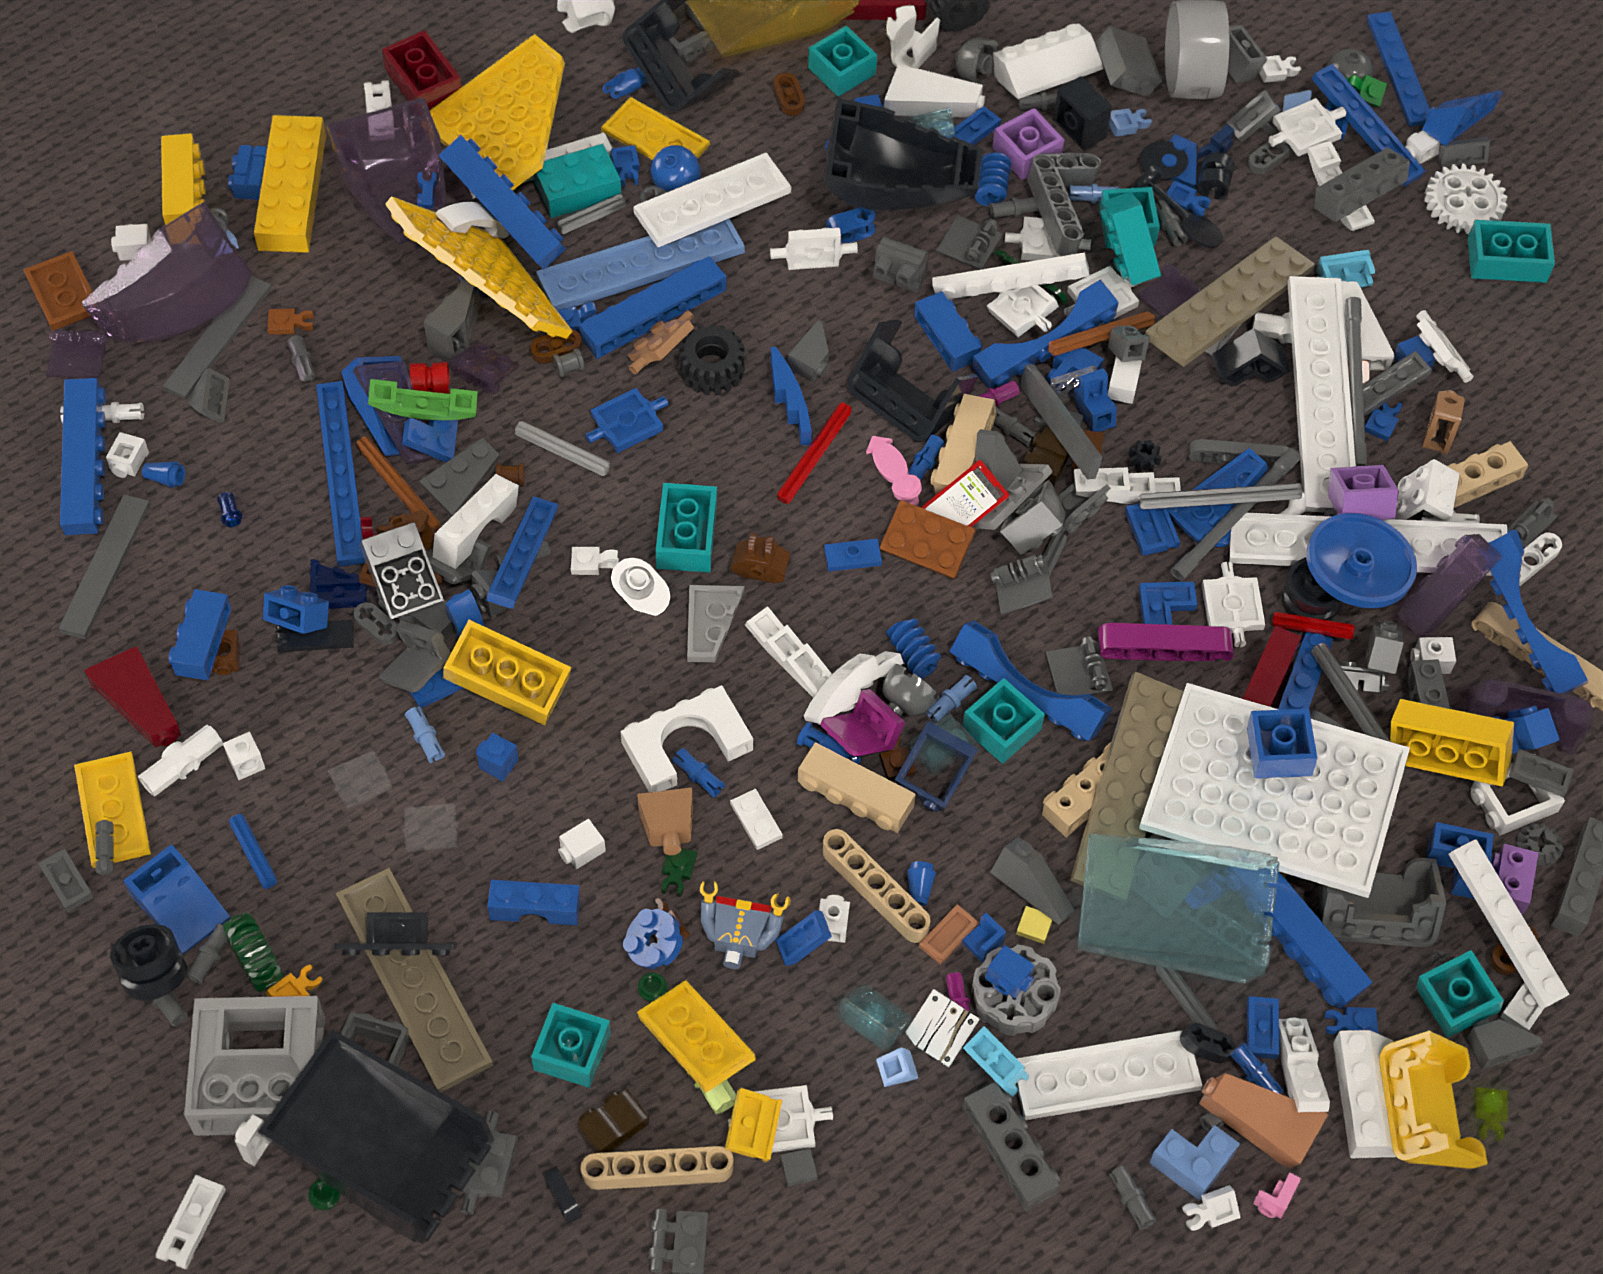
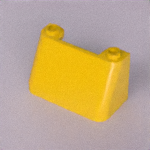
M1431 1031L1386 1045L1380 1053L1379 1063L1392 1148L1396 1157L1408 1163L1468 1169L1487 1165L1484 1145L1475 1138L1466 1137L1461 1139L1452 1089V1083L1464 1079L1469 1073L1470 1059L1468 1048Z

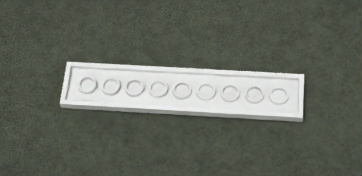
M1290 276L1288 279L1302 492L1305 493V512H1325L1326 508L1335 510L1328 497L1331 468L1356 466L1341 278Z
M1246 513L1231 529L1229 562L1293 566L1298 560L1306 557L1308 542L1314 530L1320 523L1330 518V516ZM1384 520L1407 539L1416 556L1417 572L1492 576L1489 570L1485 572L1482 570L1476 558L1481 555L1479 547L1507 534V525Z

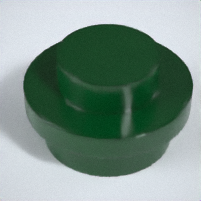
M648 973L639 980L638 993L645 1001L653 1002L667 993V982L660 974Z
M321 1179L310 1187L308 1198L314 1208L324 1211L333 1208L338 1203L340 1192Z

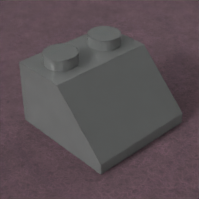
M1047 480L1036 488L1003 522L1000 532L1021 555L1028 550L1031 552L1036 550L1043 543L1044 538L1049 535L1051 537L1057 535L1064 527L1063 523L1066 513L1052 483Z

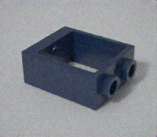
M928 721L894 783L915 793L917 798L923 800L922 805L933 812H937L938 809L944 812L974 759L978 748ZM927 739L964 759L942 800L905 780Z

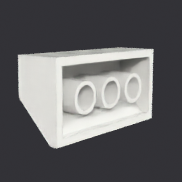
M1079 23L1068 25L1064 29L1048 32L1044 36L1028 39L1024 43L1008 46L1001 51L993 53L996 79L1017 99L1104 69L1091 34Z
M1370 1030L1339 1031L1333 1043L1350 1158L1396 1157L1392 1148L1379 1063L1382 1049L1386 1045L1393 1043V1040Z

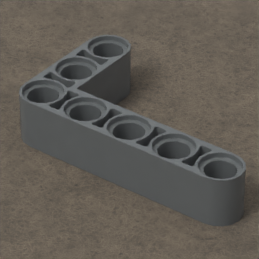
M1092 153L1038 154L1034 156L1027 176V181L1054 249L1060 256L1077 254L1084 235L1065 187L1069 185L1090 186L1094 184L1101 160Z

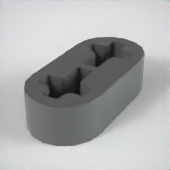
M366 602L361 603L355 608V623L372 639L386 646L396 642L399 636L395 629L397 624L376 605ZM362 613H365V614L371 613L372 619H373L374 621L372 622V621H371L370 619H368L367 617H365L364 619H362V615H361V614H362ZM379 626H381L386 631L390 629L391 634H383L381 636V630Z

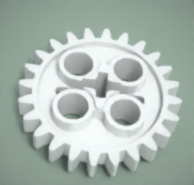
M1453 164L1451 170L1443 167L1441 173L1436 171L1434 178H1430L1425 190L1424 202L1428 203L1427 210H1433L1431 217H1440L1438 224L1446 222L1448 223L1446 229L1455 226L1457 233L1463 228L1469 234L1474 220L1498 221L1502 219L1507 206L1505 203L1507 196L1503 195L1505 188L1499 187L1500 180L1492 181L1493 174L1484 175L1485 169L1477 172L1475 165L1471 169H1467L1466 165L1462 164L1461 169H1458Z

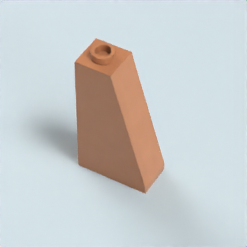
M1227 1073L1215 1079L1212 1077L1206 1082L1202 1089L1204 1096L1199 1103L1288 1169L1301 1164L1328 1116L1326 1112H1298L1294 1099Z

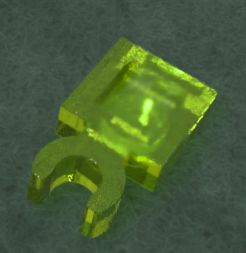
M1476 1088L1475 1119L1484 1120V1124L1479 1131L1482 1140L1486 1139L1488 1129L1496 1132L1498 1142H1501L1504 1138V1128L1499 1121L1506 1122L1508 1120L1507 1090Z

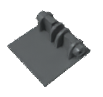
M957 215L936 252L982 270L1003 233L997 231V222L993 219H988L981 225Z
M1033 554L1031 557L1022 559L1023 563L1021 559L1017 560L1018 567L1011 562L1010 569L1005 565L994 568V571L990 573L993 583L996 582L1001 615L1053 598L1045 557Z
M1092 637L1083 638L1080 646L1045 652L1057 693L1095 695L1113 692L1104 658L1100 656L1099 643L1093 640Z

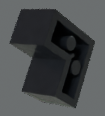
M1255 328L1246 331L1242 336L1223 345L1219 350L1212 353L1218 378L1230 386H1237L1254 375L1269 383L1290 372L1284 347Z

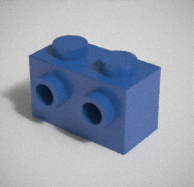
M284 585L279 590L264 593L263 620L302 634L327 628L329 601L318 598V595L315 593H303L297 591L295 586Z

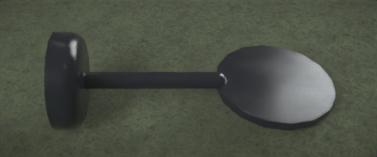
M1154 165L1145 171L1133 188L1152 187L1155 193L1184 217L1182 220L1183 231L1195 243L1207 248H1215L1222 243L1223 235L1212 221L1200 215H1190L1157 186L1162 175L1160 168Z

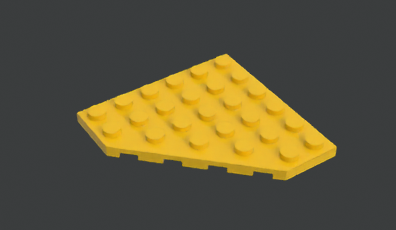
M534 34L420 117L419 120L422 126L446 147L460 135L466 141L472 138L481 148L478 154L483 159L488 156L497 166L494 171L499 176L505 174L514 184L511 188L514 190L543 168L565 62L560 54Z
M392 196L385 205L391 211V217L403 227V233L406 237L416 241L431 252L437 260L454 269L468 283L481 289L502 308L508 309L523 320L532 330L544 331L552 337L559 336L566 339L569 337L572 329L555 307L552 306L551 302L501 238L492 237L487 230L471 225L466 233L453 232L439 219L436 212Z

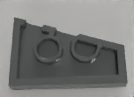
M481 438L420 480V486L452 517L469 500L480 482L485 479L498 462L500 455L484 438Z

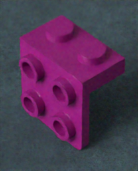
M871 689L862 690L853 713L826 717L821 721V726L827 731L828 735L834 738L852 756L894 749L905 724V721Z

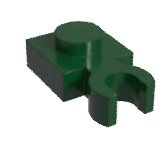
M681 848L678 854L666 856L662 874L669 877L662 882V894H666L667 888L670 885H675L678 887L677 897L682 896L684 892L682 879L691 880L698 855L697 851Z

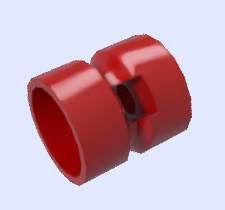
M433 362L430 367L426 363H411V390L450 394V389L448 388V385H450L448 362Z

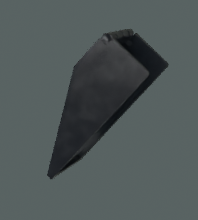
M333 1029L258 1131L262 1137L375 1219L413 1242L418 1241L421 1244H424L425 1241L428 1242L440 1224L433 1215L437 1214L444 1218L458 1198V1195L451 1191L452 1187L462 1192L476 1170L469 1165V1162L471 1161L480 1166L492 1148L490 1145L494 1141L486 1119L483 1116Z

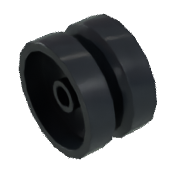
M1306 557L1298 560L1290 568L1281 595L1282 604L1286 612L1293 615L1332 621L1339 613L1342 601L1331 596L1316 582L1309 570Z
M149 924L128 931L116 941L110 953V959L125 993L136 1000H153L171 993L180 986L187 974L188 967L172 930L165 925Z

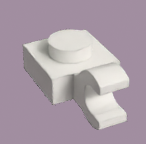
M572 547L571 574L599 575V568H614L619 563V558H617L618 551L606 550L600 554L599 547Z

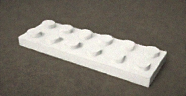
M764 153L635 205L634 214L656 246L661 247L791 193V186L768 154Z
M1182 1031L1017 1058L1029 1075L1027 1081L1020 1079L1016 1083L1024 1120L1201 1090L1202 1082L1194 1054L1186 1051L1180 1042V1033Z

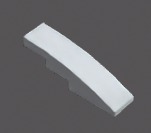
M1127 467L1099 468L1096 479L1087 480L1080 469H1074L1076 495L1088 498L1092 497L1106 484L1111 488L1106 494L1108 497L1107 501L1124 504H1139V497L1142 493L1181 491L1179 477L1154 478V472L1128 473Z
M766 607L746 622L745 626L763 648L814 698L832 673L808 644L803 645L788 625L784 627L769 607Z

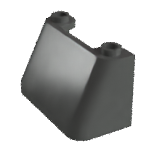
M1415 858L1410 860L1404 868L1403 875L1375 873L1368 898L1319 883V918L1337 941L1427 947L1438 939L1446 907V898L1436 859Z

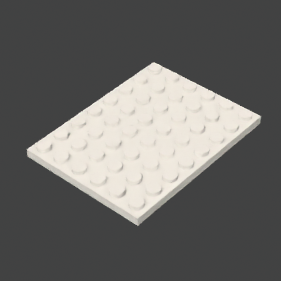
M1187 683L1139 829L1368 898L1410 748L1311 719L1318 757L1313 776L1255 779L1247 734L1251 711L1279 709Z

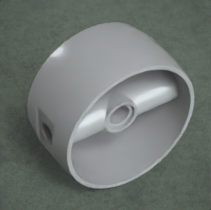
M1219 0L1173 1L1168 13L1165 38V73L1168 94L1170 97L1179 99H1211L1221 97L1226 84L1229 62V20L1226 4L1224 1Z

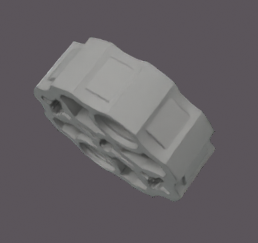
M1016 945L1010 948L1034 964L1032 976L1035 977L1026 993L1021 991L1016 1000H1013L1009 994H1001L994 986L986 988L979 983L981 981H988L985 979L988 966L1002 949L1000 947L989 952L986 960L980 967L976 968L971 988L976 1006L975 1011L983 1022L995 1027L999 1033L1011 1036L1017 1033H1034L1045 1026L1046 1021L1056 1010L1061 990L1055 975L1057 970L1048 958L1039 956L1031 947ZM1047 994L1051 997V1000H1041L1038 995ZM1007 1014H1012L1013 1020H1008Z

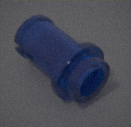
M231 492L221 493L220 497H217L222 513L221 522L229 528L236 527L241 523L242 513L237 509L234 494Z

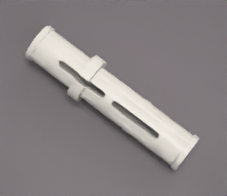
M112 402L111 405H102L106 421L120 423V420L144 419V413H141V411H144L143 403L119 404L118 402Z

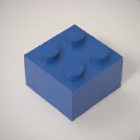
M1309 708L1251 711L1247 734L1254 778L1313 776L1318 757Z

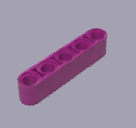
M1106 623L1098 628L1100 656L1105 659L1150 661H1215L1214 659H1225V661H1230L1234 657L1232 632L1227 627Z

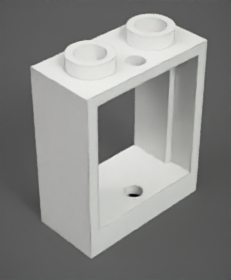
M1511 763L1506 779L1510 778L1509 773L1513 763ZM1474 781L1471 787L1472 800L1476 805H1481L1486 813L1485 819L1491 829H1495L1499 836L1559 812L1565 802L1563 797L1528 784L1540 804L1508 816L1490 787L1492 784Z

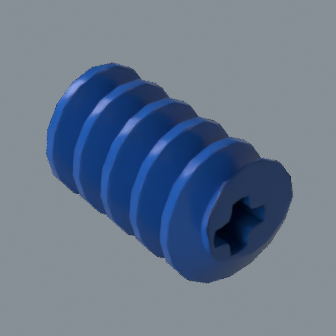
M988 153L982 157L979 186L975 194V199L980 205L989 206V203H998L1006 198L1012 163L1007 155Z
M910 619L895 623L886 631V636L891 638L892 645L896 647L897 653L902 655V660L907 664L908 670L921 679L931 675L937 669V663L941 660L942 656L940 653H934L936 647L934 644H929V636H923L925 630L922 627H918L919 621L917 619Z

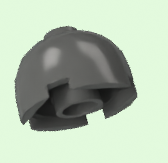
M982 37L968 40L958 50L955 57L957 72L961 79L983 85L982 88H984L987 84L982 83L984 80H976L977 73L987 74V76L990 73L995 75L993 53L998 52L996 46H999V44L994 40Z
M1346 48L1339 50L1330 57L1325 66L1333 64L1344 77L1348 78L1351 75L1361 79L1365 75L1373 77V65L1369 57L1357 49Z
M894 664L887 673L882 687L884 697L889 702L888 706L899 717L903 713L909 716H920L928 712L940 698L938 695H935L937 692L914 673L913 675L904 674L905 667Z

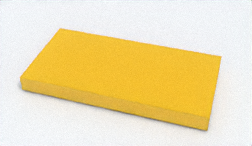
M632 97L601 127L602 132L627 146L635 145L637 152L651 160L661 149L671 145H681L688 148L697 159L710 146L709 140Z
M132 751L75 764L92 868H95V862L98 861L95 859V837L99 836L96 835V823L103 819L114 824V833L111 834L114 837V858L111 861L116 863L150 855V845Z
M687 980L637 1012L639 1019L706 1093L756 1060L753 1051Z

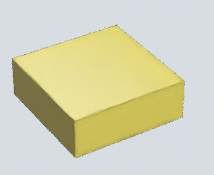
M1026 906L1016 935L1044 944L1052 919L1040 910Z

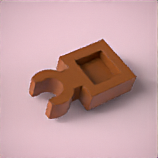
M295 308L269 309L268 334H295V328H300L304 331L313 330L312 322H304L306 319H314L313 312L307 310L296 314Z

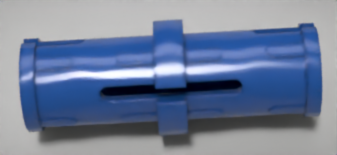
M931 435L922 450L915 454L914 462L908 470L909 475H914L921 481L926 471L934 466V459L945 445L940 437Z
M685 748L680 749L676 753L680 758L674 756L672 761L689 775V780L693 783L697 782L712 797H716L721 793L718 787L724 789L725 783L709 771L707 764L699 762Z
M1245 1042L1230 1053V1056L1246 1073V1079L1249 1082H1253L1255 1085L1278 1094L1284 1091L1267 1070L1268 1066L1264 1062L1261 1063L1255 1057Z

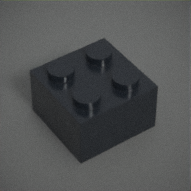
M1080 76L1058 88L1053 121L1085 151L1107 138L1112 106L1107 99L1103 98L1095 90L1092 84Z

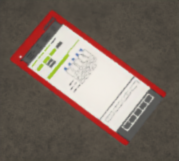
M978 460L921 508L973 527L1010 495L985 464Z

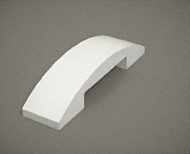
M1331 141L1308 148L1310 163L1319 186L1342 174L1339 167L1341 159ZM1366 205L1340 219L1351 231L1374 224L1375 222Z
M456 203L439 209L436 212L439 219L453 232L466 233L471 225L484 227L492 237L506 238L509 236L508 231L480 203Z

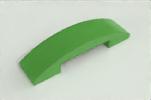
M370 379L368 404L382 411L409 418L459 420L476 417L478 391L451 388L450 394L400 389L397 388V382Z

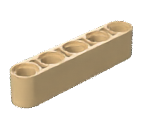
M839 829L827 832L823 840L824 858L908 941L913 943L921 942L929 933L931 921L929 914L847 833ZM837 844L840 845L842 848L840 850H834L829 846ZM859 864L862 868L856 870L852 869L850 865ZM877 883L880 884L882 888L873 889L869 885ZM898 903L902 905V908L893 909L890 907V904ZM919 923L923 928L913 929L910 924Z
M720 1146L595 1153L585 1157L581 1163L584 1184L590 1189L596 1190L717 1183L729 1179L733 1172L732 1153L725 1150V1147ZM717 1160H722L727 1164L721 1170L715 1169L711 1165ZM685 1162H692L696 1165V1168L688 1172L682 1170L681 1165ZM654 1164H662L665 1170L661 1173H653L650 1171V1167ZM626 1165L635 1169L629 1175L619 1173V1169ZM598 1167L603 1170L600 1176L592 1177L588 1175V1171L592 1168Z

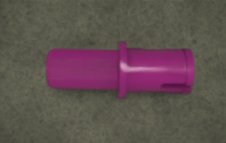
M1010 381L995 389L989 388L988 392L978 397L994 399L995 406L999 407L1000 403L1019 395L1020 391L1017 383Z
M960 972L947 974L946 981L950 1000L969 1012L971 1001L969 998H966L962 974Z

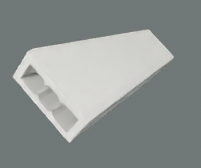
M898 64L885 97L884 108L895 111V115L969 117L983 107L985 96L982 95L983 85Z
M1341 281L1347 360H1349L1345 300L1350 297H1358L1361 299L1362 360L1369 361V370H1386L1390 368L1394 353L1358 282Z

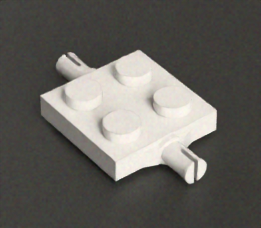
M1317 99L1303 103L1273 117V123L1280 133L1270 136L1268 138L1269 143L1273 147L1279 143L1286 142L1297 156L1306 154L1309 147L1328 141L1332 143L1341 139L1342 132L1335 124V120L1345 117L1346 111L1343 109L1344 107H1340L1330 112L1322 107Z
M1024 217L1023 229L1020 234L1005 232V243L1020 244L1022 250L1021 260L1037 261L1061 257L1054 249L1042 218ZM1082 239L1079 249L1090 250L1091 239Z
M840 228L788 231L786 247L770 248L771 259L786 258L788 270L839 266L842 254L858 253L857 242L842 244Z
M1111 266L1068 286L1067 293L1076 303L1080 291L1101 279L1119 302L1115 318L1137 308L1139 300L1132 293L1131 287L1133 286L1127 279L1123 280ZM1075 304L1064 309L1066 316L1070 315Z
M1039 285L1004 290L999 292V296L987 305L989 312L1017 337L1034 325H1038L1043 331H1048L1047 328L1050 329L1052 323L1045 317L1059 307L1057 301Z
M1425 310L1418 313L1417 318L1420 322L1417 325L1422 331L1419 336L1428 347L1431 346L1435 351L1433 355L1442 366L1445 365L1451 373L1453 371L1457 372L1464 383L1472 380L1474 376L1470 373V368L1446 335L1436 326V322L1430 318Z
M1227 562L1221 564L1223 577L1203 580L1201 585L1208 626L1229 628L1233 633L1234 646L1239 647L1240 644V647L1246 645L1245 631L1264 630L1265 627L1257 578L1234 576L1232 562H1228V565Z
M807 1085L756 1091L757 1093L770 1096L769 1098L782 1100L772 1153L814 1148L813 1129L815 1121L833 1120L831 1106L813 1109L808 1098ZM728 1119V1125H729V1127H730L731 1119Z

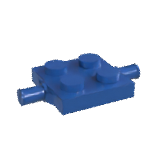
M637 388L630 390L591 409V416L598 425V428L585 433V437L589 444L604 437L610 442L615 451L619 453L663 431V424L656 416V411L668 406V401L663 395L650 402L641 395Z

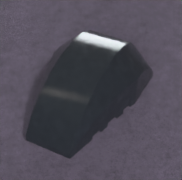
M838 98L828 140L823 181L836 196L849 204L868 210L917 209L941 206L977 193L983 149L954 136L951 139L939 134L940 130L933 127L927 129L916 124V120L909 117L906 120L895 115V111L888 108Z

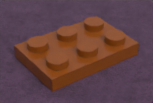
M72 251L23 269L52 331L101 313L100 306Z
M900 500L881 543L880 550L955 580L976 530Z

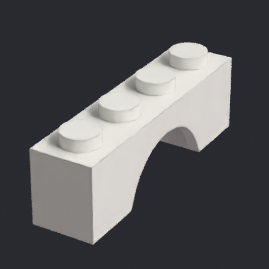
M495 474L435 533L433 558L456 569L471 554L473 546L483 528L492 519L502 523L513 512L517 505L519 485Z

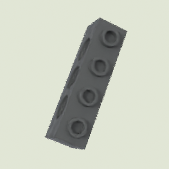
M994 1082L965 1097L962 1108L1024 1211H1027L1057 1195L1060 1179L1056 1170L1052 1166L1048 1167L1042 1158L1044 1153L1040 1144L1036 1140L1032 1141L1028 1135V1126L1024 1118L1020 1114L1016 1115L1011 1107L1012 1100L1010 1095L1004 1089L1001 1090L997 1082ZM999 1115L1005 1122L996 1124L991 1121L990 1116ZM1010 1140L1016 1141L1021 1148L1012 1150L1006 1146L1005 1142ZM1026 1166L1032 1167L1036 1171V1175L1027 1176L1022 1172L1021 1168Z

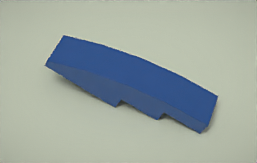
M771 347L770 363L775 403H785L787 423L798 424L800 445H811L812 430L808 409L800 386L790 366L778 349Z

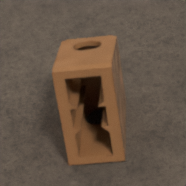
M1451 390L1438 392L1430 414L1422 447L1446 454L1449 453L1462 418L1465 401L1463 396H1459ZM1440 420L1448 422L1444 439L1446 441L1445 444L1431 441L1436 436Z
M692 788L637 794L639 815L650 845L653 847L663 846L666 855L678 854L681 851L680 844L691 841L693 819Z

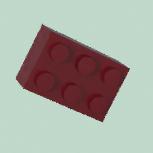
M425 30L382 49L386 72L419 117L425 115L462 88L460 76Z

